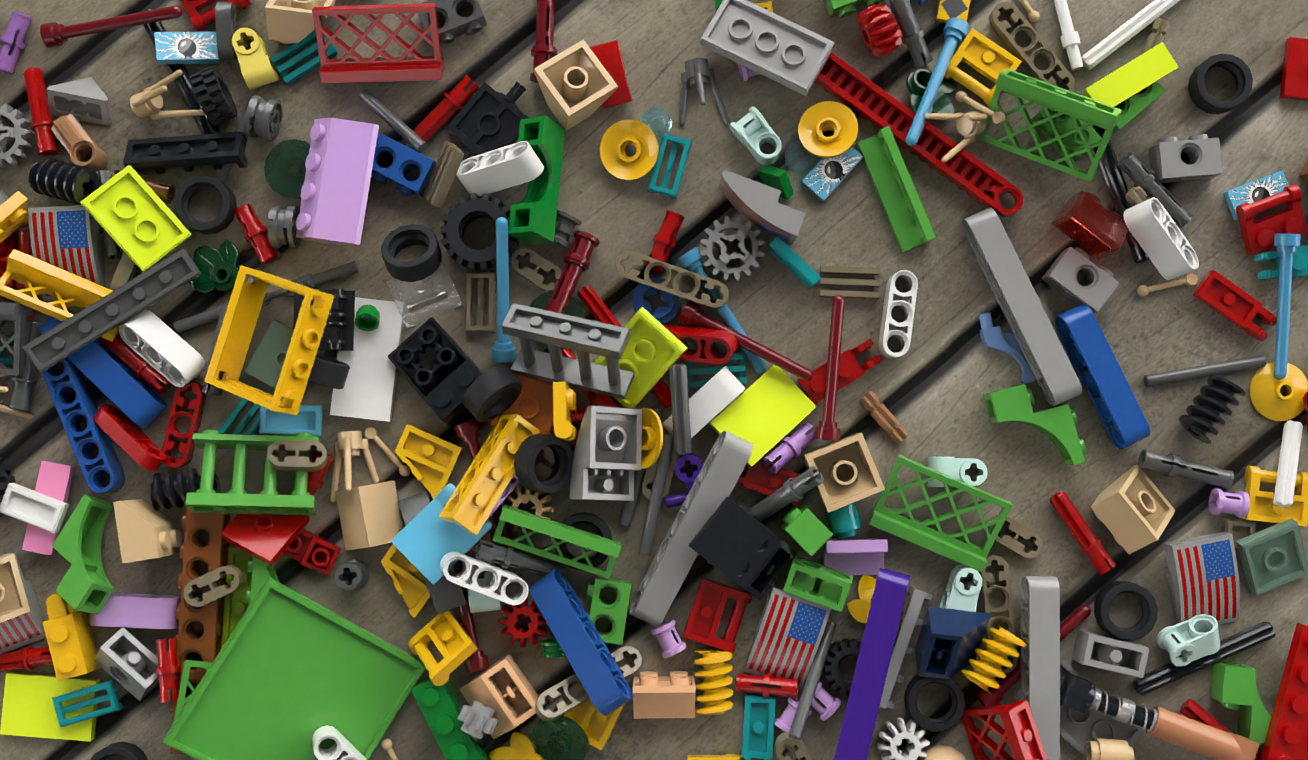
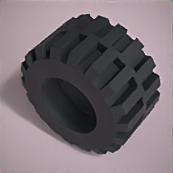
M477 193L470 194V198L467 199L463 196L458 199L460 203L456 206L452 203L448 208L450 213L443 216L444 227L441 226L440 231L443 235V239H441L443 246L447 249V253L453 260L469 271H496V240L486 249L473 250L466 245L464 232L468 224L477 218H489L496 223L499 217H505L508 220L509 227L510 209L500 199L496 197L495 199L491 198L489 194L483 193V196H478ZM508 234V253L510 258L515 252L516 246H519L520 240Z

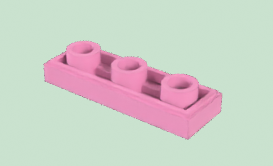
M46 460L41 461L35 491L67 503L75 466ZM27 524L22 550L50 556L56 555L57 550L52 545L60 534L62 525L58 533H52Z

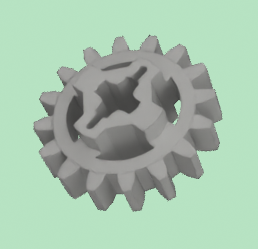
M3 104L2 107L0 106V168L3 170L7 169V162L13 166H18L17 157L20 156L25 159L28 157L24 149L33 148V145L27 142V139L34 136L33 132L26 130L31 125V122L23 118L24 114L21 111L13 110V107L7 104ZM6 118L11 120L15 128L10 127V122L6 121Z
M725 216L724 224L721 225L715 220L713 221L714 230L705 229L704 233L709 238L701 239L700 245L706 247V250L701 251L700 255L708 258L704 263L705 268L713 266L712 276L715 277L720 272L723 273V281H727L729 275H733L734 280L737 282L740 279V273H743L748 278L751 275L750 267L758 269L760 265L755 259L764 257V253L758 251V248L764 246L765 243L762 240H756L760 230L752 232L750 230L751 221L742 225L740 216H737L735 222H731L730 218ZM725 230H737L736 234L726 236L721 233ZM747 237L752 246L751 254L745 249L744 241ZM733 242L738 245L736 250L739 253L733 252L731 255H728L726 253L727 246L724 244L730 246ZM712 243L719 248L720 256L717 261L712 253ZM733 262L743 264V266L738 268L726 267L729 263Z

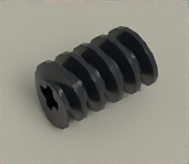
M53 158L34 163L28 174V181L34 192L77 205H81L80 202L99 188V177L95 170L58 161Z
M1210 376L1207 379L1209 386H1202L1200 389L1201 395H1197L1193 399L1195 405H1189L1186 408L1188 415H1181L1179 418L1181 425L1189 434L1207 444H1211V441L1206 436L1207 433L1218 434L1213 424L1216 423L1223 426L1225 424L1220 414L1232 415V411L1227 405H1239V401L1234 395H1246V392L1240 386L1218 376Z
M191 468L189 477H187L184 469L179 470L177 479H175L172 471L166 472L165 480H163L160 472L155 473L150 493L154 510L159 511L160 508L167 510L173 506L175 508H182L186 505L187 493H196V490L200 489L201 476H199L197 469ZM214 474L213 490L216 493H221L219 478Z

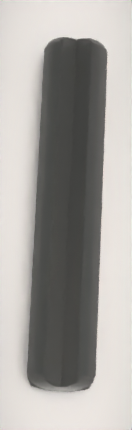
M673 364L669 368L674 452L675 454L685 455L692 451L687 366L685 364Z

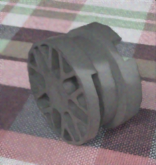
M254 95L247 106L244 128L246 135L254 138L261 136L262 139L270 142L275 140L280 130L277 128L279 121L282 122V102L276 99L267 101L264 100L263 96Z
M280 205L270 207L268 220L271 221L267 231L271 247L281 248L283 245H288L289 248L299 247L301 239L296 238V219L300 213L298 206H288L287 209H283Z

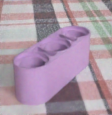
M112 593L99 615L90 613L89 625L175 629L179 627L175 614L177 605L180 603V597L172 595Z

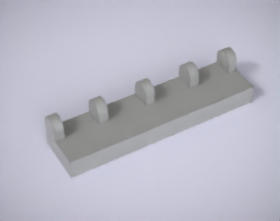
M909 586L906 593L880 702V707L886 709V707L894 708L895 703L889 700L895 681L898 683L903 682L904 677L898 675L905 653L913 654L914 649L909 647L908 644L915 624L920 626L923 624L924 620L918 618L924 599L931 600L933 594Z

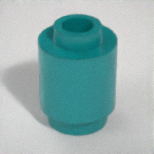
M855 502L829 513L826 510L833 534L838 533L840 539L857 535L856 529L862 526Z

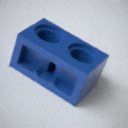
M380 133L376 142L371 177L383 184H386L387 180L397 184L396 190L411 198L414 193L423 197L436 162ZM386 155H392L394 157L392 165L388 168H382L380 166L381 159ZM411 169H420V176L417 180L407 181V173Z

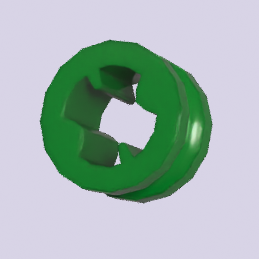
M557 639L541 641V646L544 647L541 657L557 658L566 656Z

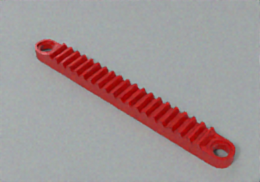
M831 52L814 82L816 85H821L834 98L840 99L844 105L851 107L853 112L859 113L864 120L870 121L872 126L879 129L889 126L895 141L902 148H907L912 155H916L920 161L926 162L931 169L937 170L939 175L945 176L950 183L956 184L958 189L964 190L969 197L975 198L979 204H983L987 208H993L997 215L1009 217L1022 208L1024 200L1022 192L964 148L954 157L943 163L941 161L942 157L953 149L957 143L927 121L917 144L914 146L907 145L906 137L916 114ZM1008 193L1014 197L1015 204L1013 208L1005 209L1000 205L999 198L1001 194Z

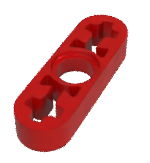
M189 382L184 387H177L162 446V451L166 455L164 463L169 467H184L192 460L195 449L193 433L199 432L206 401V393L202 392L203 386L199 383ZM193 387V393L197 394L196 400H191L188 407L189 399L184 397L185 391H191ZM188 407V409H195L194 413L180 411V408ZM182 416L188 417L191 421V429L184 434L179 432L176 426L178 419ZM174 436L177 438H188L187 443L180 442L179 446V441H173ZM179 446V451L183 453V458H179L175 462V457L171 455V451L177 450Z
M103 404L93 418L95 423L137 464L149 471L158 470L166 459V455L120 410L111 405Z

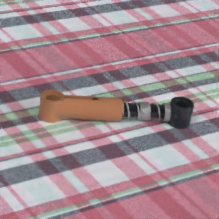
M1066 672L1060 686V704L1082 713H1086L1088 710L1103 712V716L1106 714L1111 715L1113 720H1118L1124 724L1129 722V726L1133 723L1141 726L1142 730L1146 728V734L1150 737L1215 760H1255L1260 743L1246 737L1220 730L1158 706L1148 710L1145 705L1137 706L1132 700L1119 697L1118 695H1107L1105 690L1101 691V689L1096 688L1095 683Z

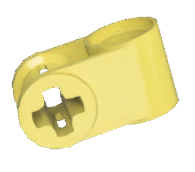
M250 28L238 29L233 34L232 45L248 88L253 90L278 81V73L262 38ZM252 40L253 42L250 43L251 48L247 50V41Z

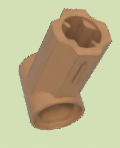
M75 115L61 116L53 122L51 130L69 152L73 163L95 171L106 168L108 163L106 152L98 147ZM93 151L92 158L85 162L86 155Z

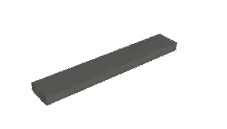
M183 248L22 348L37 370L43 373L202 275V273Z

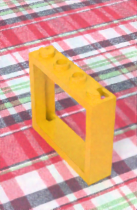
M240 265L204 382L272 411L298 415L334 295ZM250 275L254 276L252 284L247 283ZM268 284L304 296L274 395L239 381ZM220 371L224 372L222 379L218 378Z

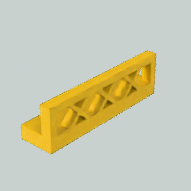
M16 249L8 256L6 272L0 278L1 296L63 322L74 315L69 313L66 307L77 306L85 309L113 292V290ZM13 279L24 284L26 289L14 290L7 287V284ZM49 294L54 297L55 301L45 303L40 301L37 295ZM120 325L101 337L113 342L119 332Z
M502 414L438 517L446 522H455L469 533L477 535L515 474L514 461L518 448L525 439L540 433V430L519 414Z

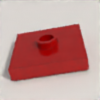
M1297 37L1286 39L1279 98L1308 101V39Z
M259 489V490L256 492V494H260V491H262V490ZM237 514L220 534L223 540L272 567L310 520L308 515Z

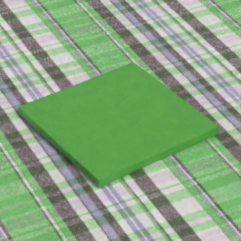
M267 577L166 734L163 744L196 760H318L314 755L313 734L322 726H332L369 760L426 667L420 659L278 581ZM329 738L324 739L320 742L319 747L329 749L333 747L335 741Z

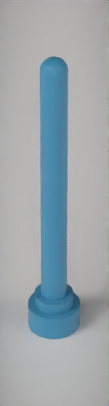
M949 18L944 27L945 43L907 134L906 143L909 146L917 144L927 120L924 116L931 110L956 45L964 41L970 29L969 24L960 18Z
M499 217L496 220L498 340L495 341V346L492 347V360L507 363L515 361L516 347L513 346L510 335L503 334L501 327L509 312L508 220L505 217Z
M1274 234V246L1277 247V253H1280L1274 376L1277 379H1284L1287 375L1293 253H1297V247H1300L1301 234Z
M697 247L677 259L683 269L709 277L702 267L704 263L701 258L703 256L700 255ZM700 280V286L710 296L712 303H715L717 299L722 300V296L716 287L714 289L704 288L707 282ZM726 303L721 307L715 308L726 326L747 336ZM740 347L755 371L759 375H763L767 371V366L762 358Z

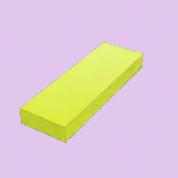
M1161 42L1087 87L1082 92L1088 98L1115 107L1178 68V65L1164 43Z

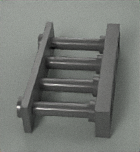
M512 304L501 325L503 334L519 337L521 349L511 367L512 373L552 383L566 382L570 387L625 399L635 377L634 372L619 369V360L630 339L629 328L520 304ZM532 340L548 344L549 353L534 350ZM561 347L576 350L578 360L562 356ZM589 353L606 357L607 366L591 363Z

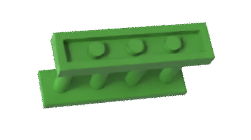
M204 430L202 433H193L195 445L199 449H204L200 489H197L196 493H187V508L191 513L316 515L317 502L315 496L307 492L308 471H296L295 490L291 492V495H279L276 491L277 469L270 464L267 452L270 445L278 440L320 442L319 437H314L313 434L304 432L297 433L296 436L221 434V432L216 430ZM217 449H235L232 490H229L228 493H216L213 490ZM248 450H266L263 491H260V494H247V491H244ZM300 455L302 457L310 458V455Z

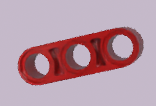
M663 325L687 347L678 360L723 364L731 358L738 347L735 335L728 331ZM686 338L695 340L698 349H690L686 344ZM717 341L723 342L727 346L728 352H719L715 343Z

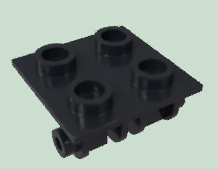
M339 288L319 290L334 295V299L318 350L353 351L355 291ZM294 293L293 331L304 299L303 295Z

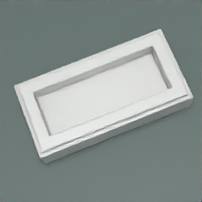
M9 483L0 504V513L49 532L58 533L70 504L16 483Z

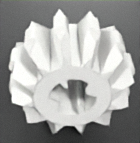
M897 718V727H894L888 721L886 726L890 731L888 733L879 731L878 735L885 740L876 744L878 750L884 751L880 756L882 760H917L918 756L927 758V753L921 749L930 745L928 739L922 738L926 731L922 727L916 728V723L912 719L905 726L904 720ZM905 738L909 744H905L904 750H900L897 745H901L902 739Z

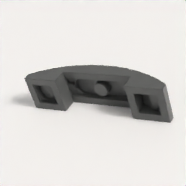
M427 490L398 501L405 525L431 502ZM454 567L448 571L449 574H456ZM423 575L438 615L467 604L460 585L450 582L445 576L433 585Z

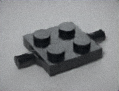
M516 81L515 85L506 95L495 91L484 82L448 125L447 129L463 145L461 151L464 153L462 161L470 158L472 154L475 156L516 142L519 137L520 119L529 118L518 109L515 103L523 92L526 91L525 87L520 85L519 82Z

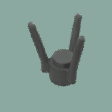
M694 58L684 63L686 72L681 73L682 89L679 126L682 127L685 123L689 83L690 87L697 88L700 104L704 106L706 104L704 86L708 85L709 82L724 124L729 128L730 120L714 79V71L708 67V60L706 58Z

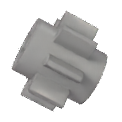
M474 700L472 706L463 705L457 718L464 722L461 727L463 732L482 739L484 733L492 734L498 723V720L492 717L495 709L477 700Z

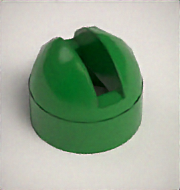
M373 305L361 306L356 312L355 325L363 331H373L378 328L380 313Z

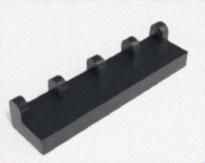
M242 131L128 140L123 165L125 167L130 165L138 175L140 170L154 169L157 174H164L166 168L182 167L185 172H192L194 166L211 165L214 170H221L222 164L237 163L239 168H247L248 160L244 154L247 138Z

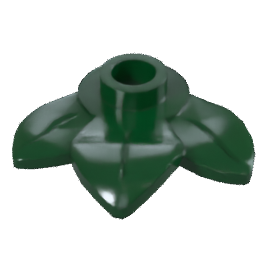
M918 69L911 72L906 80V86L911 93L909 103L915 114L932 75V72L927 69ZM943 78L929 113L954 114L953 105L948 94H951L957 88V85L950 78Z
M229 240L224 241L218 250L209 246L198 247L194 252L193 261L202 275L189 282L191 287L206 294L216 289L223 292L232 291L239 272L237 263L240 255L237 247Z

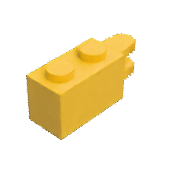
M53 593L46 598L47 601L45 602L49 620L42 623L57 681L84 675L102 668L95 662L98 651L91 625H89L88 612H77L59 594Z

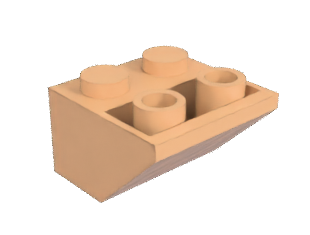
M510 653L459 688L470 706H472L474 700H477L495 709L492 717L497 719L498 723L493 733H490L493 739L516 728L536 713L535 703L539 695Z
M645 671L639 673L640 677H634V719L695 718L696 687L694 676H688L686 671L670 672V676H658V672Z

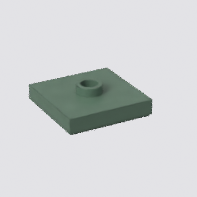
M273 319L244 372L276 389L293 335V329ZM318 350L317 353L324 355L327 350Z
M1292 518L1236 541L1248 589L1254 596L1308 575V562L1298 522Z

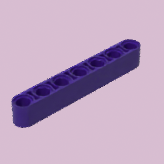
M883 568L879 569L834 760H867L910 575Z

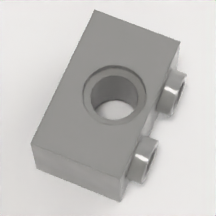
M1207 134L1190 136L1188 137L1189 140L1178 141V137L1159 139L1158 144L1149 148L1150 166L1157 174L1155 177L1160 183L1212 179L1223 174L1219 138H1208ZM1181 152H1185L1189 156V164H1185L1182 161Z
M1069 247L1060 253L1041 279L1075 305L1086 304L1093 313H1096L1119 285V282L1113 278L1114 274L1109 269L1092 263L1089 260L1090 256L1085 251L1077 247ZM1078 271L1083 272L1087 277V284L1085 286L1080 285L1076 279Z
M124 627L99 648L95 662L139 701L159 684V675L155 673V668H158V658Z
M1078 629L1072 659L1083 665L1144 678L1150 648L1136 642Z

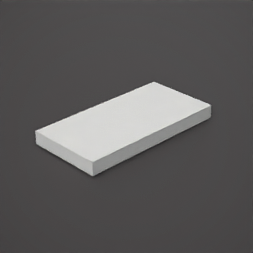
M355 297V316L361 306L373 305L380 313V322L377 329L363 331L355 325L354 318L353 351H338L337 360L348 364L350 369L344 388L333 389L330 415L391 422L398 369L387 356L401 344L406 304Z

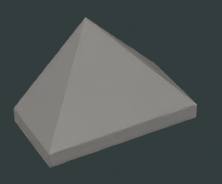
M92 77L52 85L47 88L51 115L61 117L73 114L80 121L105 126L111 124L108 98Z

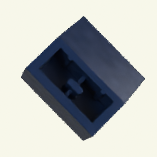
M928 606L915 646L918 676L950 679L967 667L969 659H976L975 649L980 648L990 615L987 613Z

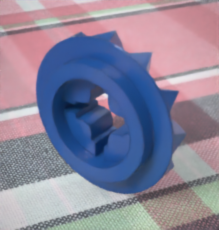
M650 278L652 282L658 284L665 281L663 278ZM640 283L632 297L634 312L636 313L643 307L661 324L672 320L679 310L680 297L661 290V301L669 306H658L652 314L651 303L644 299V297L654 298L656 293L658 294L659 289Z

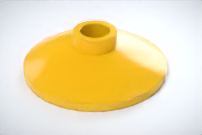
M835 101L819 102L808 108L802 115L798 125L799 139L803 147L815 156L823 158L836 157L848 151L855 143L858 135V121L853 111L842 103ZM830 130L834 134L833 136L825 137L823 133Z
M627 119L616 122L606 130L600 143V157L604 167L613 176L624 180H635L645 176L654 167L659 154V145L654 132L646 124L637 120ZM630 145L636 147V153L633 156L627 154V148Z
M1274 362L1266 364L1265 367H1260L1252 376L1249 383V399L1254 409L1264 418L1272 421H1287L1295 418L1305 409L1303 397L1308 391V381L1303 372L1290 363H1287L1286 377L1284 379H1277L1274 376ZM1282 386L1287 388V395L1285 397L1280 393Z
M641 408V469H647L655 464L660 455L663 444V428L661 420L654 410Z

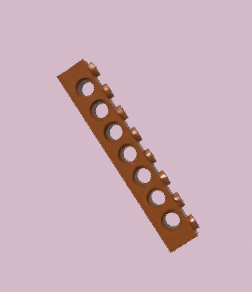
M187 508V512L182 517L185 542L180 547V560L183 561V572L180 573L178 578V590L181 591V601L177 605L175 614L176 621L179 622V631L175 636L177 638V666H181V672H178L179 688L185 659L192 660V654L196 652L201 656L202 661L213 663L221 650L225 596L204 606L194 607L185 601L183 591L187 583L202 576L198 571L200 560L207 564V573L227 565L230 543L223 540L220 533L232 521V514L191 513ZM202 530H206L210 535V542L207 546L200 541ZM225 571V577L216 581L218 587L226 584ZM196 584L197 590L193 592V596L196 598L198 591L203 593L210 591L209 585L199 588ZM196 621L200 622L204 627L202 636H198L194 632V623ZM191 667L189 682L198 686L206 674L205 669ZM187 685L185 697H187L189 694H191L188 685ZM170 699L169 711L173 714V722L177 701H171ZM172 747L170 749V754H184Z

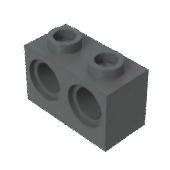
M427 0L420 3H436L437 19L442 18L446 20L445 25L439 28L440 47L451 44L455 41L454 38L463 34L467 36L474 35L480 32L483 26L487 25L477 0ZM465 7L474 9L469 17L463 18L459 16L460 11ZM418 13L425 30L430 24L429 13ZM431 30L428 32L430 37H432Z

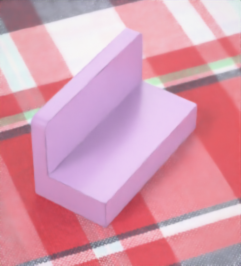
M829 539L823 544V565L850 575L878 574L880 568L884 569V552H888L887 539Z

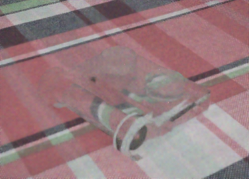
M441 260L439 268L431 276L423 280L403 282L394 278L387 281V286L407 330L415 328L416 323L453 308L455 311L463 308L460 296L455 289L443 260ZM447 293L448 298L410 313L408 310L409 307L441 294Z

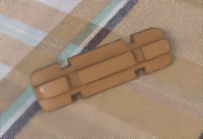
M874 392L866 393L859 400L861 405L866 410L869 409L871 411L869 414L884 431L889 432L888 436L894 443L903 441L908 435L906 429L902 425L897 424L898 420L883 403L880 404L878 402L880 399Z

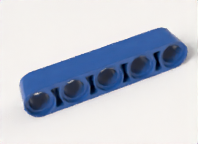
M1080 304L1056 316L1054 320L1055 327L1113 444L1123 450L1150 435L1148 422L1091 308L1086 304Z
M50 316L39 327V330L44 334L63 321ZM96 339L67 357L140 427L146 429L167 407L165 401L142 379H137L136 373L100 340Z
M66 358L62 360L65 368L61 375L57 373L58 364L43 372L42 375L87 485L92 491L97 493L118 491L125 482L123 469L109 435L93 419L98 408L84 374ZM71 389H74L76 398L74 402L70 403L68 393ZM83 416L87 419L88 423L84 431L79 426L80 419ZM94 444L99 448V454L95 459L90 452ZM104 472H108L110 475V483L107 487L102 483Z
M553 569L531 585L530 593L596 709L601 714L607 716L632 699L633 694L629 684L565 575L558 569Z

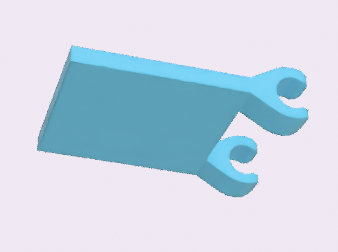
M451 483L447 484L390 541L433 585L444 576L440 569V562L445 554L452 551L466 554L479 539L492 529V524L487 519L479 533L473 535L457 523L446 522L438 517L456 489ZM453 560L452 562H450V564L448 565V571H449L459 560Z

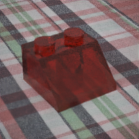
M1082 190L1071 197L1052 222L1054 226L1098 260L1116 253L1121 248L1129 230L1126 224L1123 223L1124 219L1121 215L1112 210L1108 211L1100 205V200L1094 194L1083 192Z

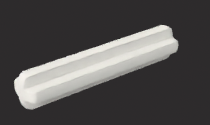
M1287 421L1283 428L1273 501L1274 505L1283 508H1289L1293 504L1303 430L1302 423L1297 421Z

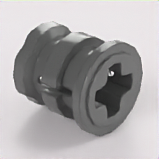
M557 210L554 242L568 248L570 245L568 240L574 236L575 225H581L582 222L563 211Z
M350 559L344 562L334 573L336 585L343 590L360 588L367 582L369 577L367 566L358 559ZM349 571L356 572L357 577L346 579L345 573Z

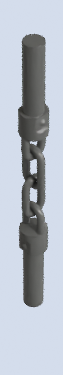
M355 261L314 275L310 273L290 281L317 289L319 285L358 273L359 271ZM282 288L272 293L266 291L264 297L266 301L263 302L262 307L267 306L271 302V298L282 294L286 297H294V292L288 293L290 291ZM229 301L225 302V304H219L214 309L175 321L174 328L176 332L180 333L218 320L221 307L228 305Z

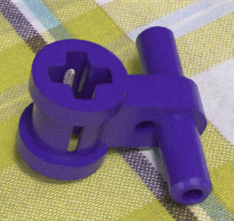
M690 452L677 458L675 472L680 480L686 482L687 492L666 496L664 499L667 508L682 506L702 468V461L695 453ZM686 460H690L692 465L697 464L698 467L693 468V474H687L686 470H681Z

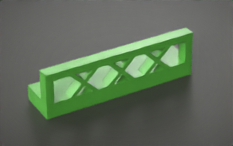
M890 127L882 128L877 135L859 141L856 146L859 153L863 156V163L901 254L929 243L936 238Z
M504 505L493 541L608 579L622 547L620 542L508 505ZM505 522L521 526L524 532L523 535L515 539L501 535ZM536 532L548 535L553 544L543 549L535 547L530 535ZM527 538L529 544L520 542V540ZM565 542L578 545L582 553L573 558L565 557L559 545ZM556 548L558 554L550 552L549 550ZM595 551L609 555L610 558L606 569L593 566L588 555ZM585 557L588 564L577 560Z

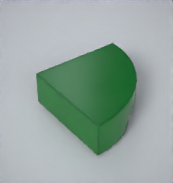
M765 164L758 170L760 177L767 186L781 191V198L788 200L794 194L786 170Z

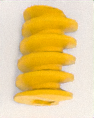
M1002 627L999 630L994 628L988 629L993 639L982 638L981 640L987 649H975V653L980 660H968L973 671L965 669L961 671L967 679L990 694L991 692L988 690V687L995 689L1000 687L995 677L1006 678L1007 676L1001 667H1013L1008 656L1017 658L1020 656L1015 649V645L1026 647L1027 645Z
M722 649L696 650L695 652L703 654V657L694 660V664L703 666V670L695 672L694 676L702 678L703 682L696 684L695 687L703 691V694L695 697V701L703 703V707L695 709V713L702 715L724 714L727 710L733 708V702L726 699L733 695V690L726 687L733 683V678L726 675V673L733 670V667L725 662L732 659V653Z

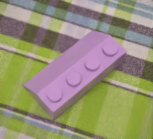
M338 118L314 119V125L310 131L311 144L309 155L305 162V181L301 188L300 213L296 219V238L325 245H360L379 125Z

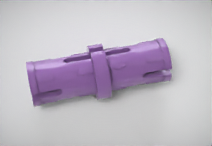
M16 11L12 12L5 36L1 35L0 42H2L0 47V71L13 74L20 50H24L26 46L23 42L29 24L32 21L31 17ZM12 42H13V45H12L10 54L8 55L9 50H10V47H11V44H12Z
M806 422L793 435L784 437L780 441V446L763 458L762 461L765 467L774 460L776 461L768 469L769 472L776 474L788 461L798 458L801 455V450L815 440V429L807 436L805 435L813 427L811 424Z

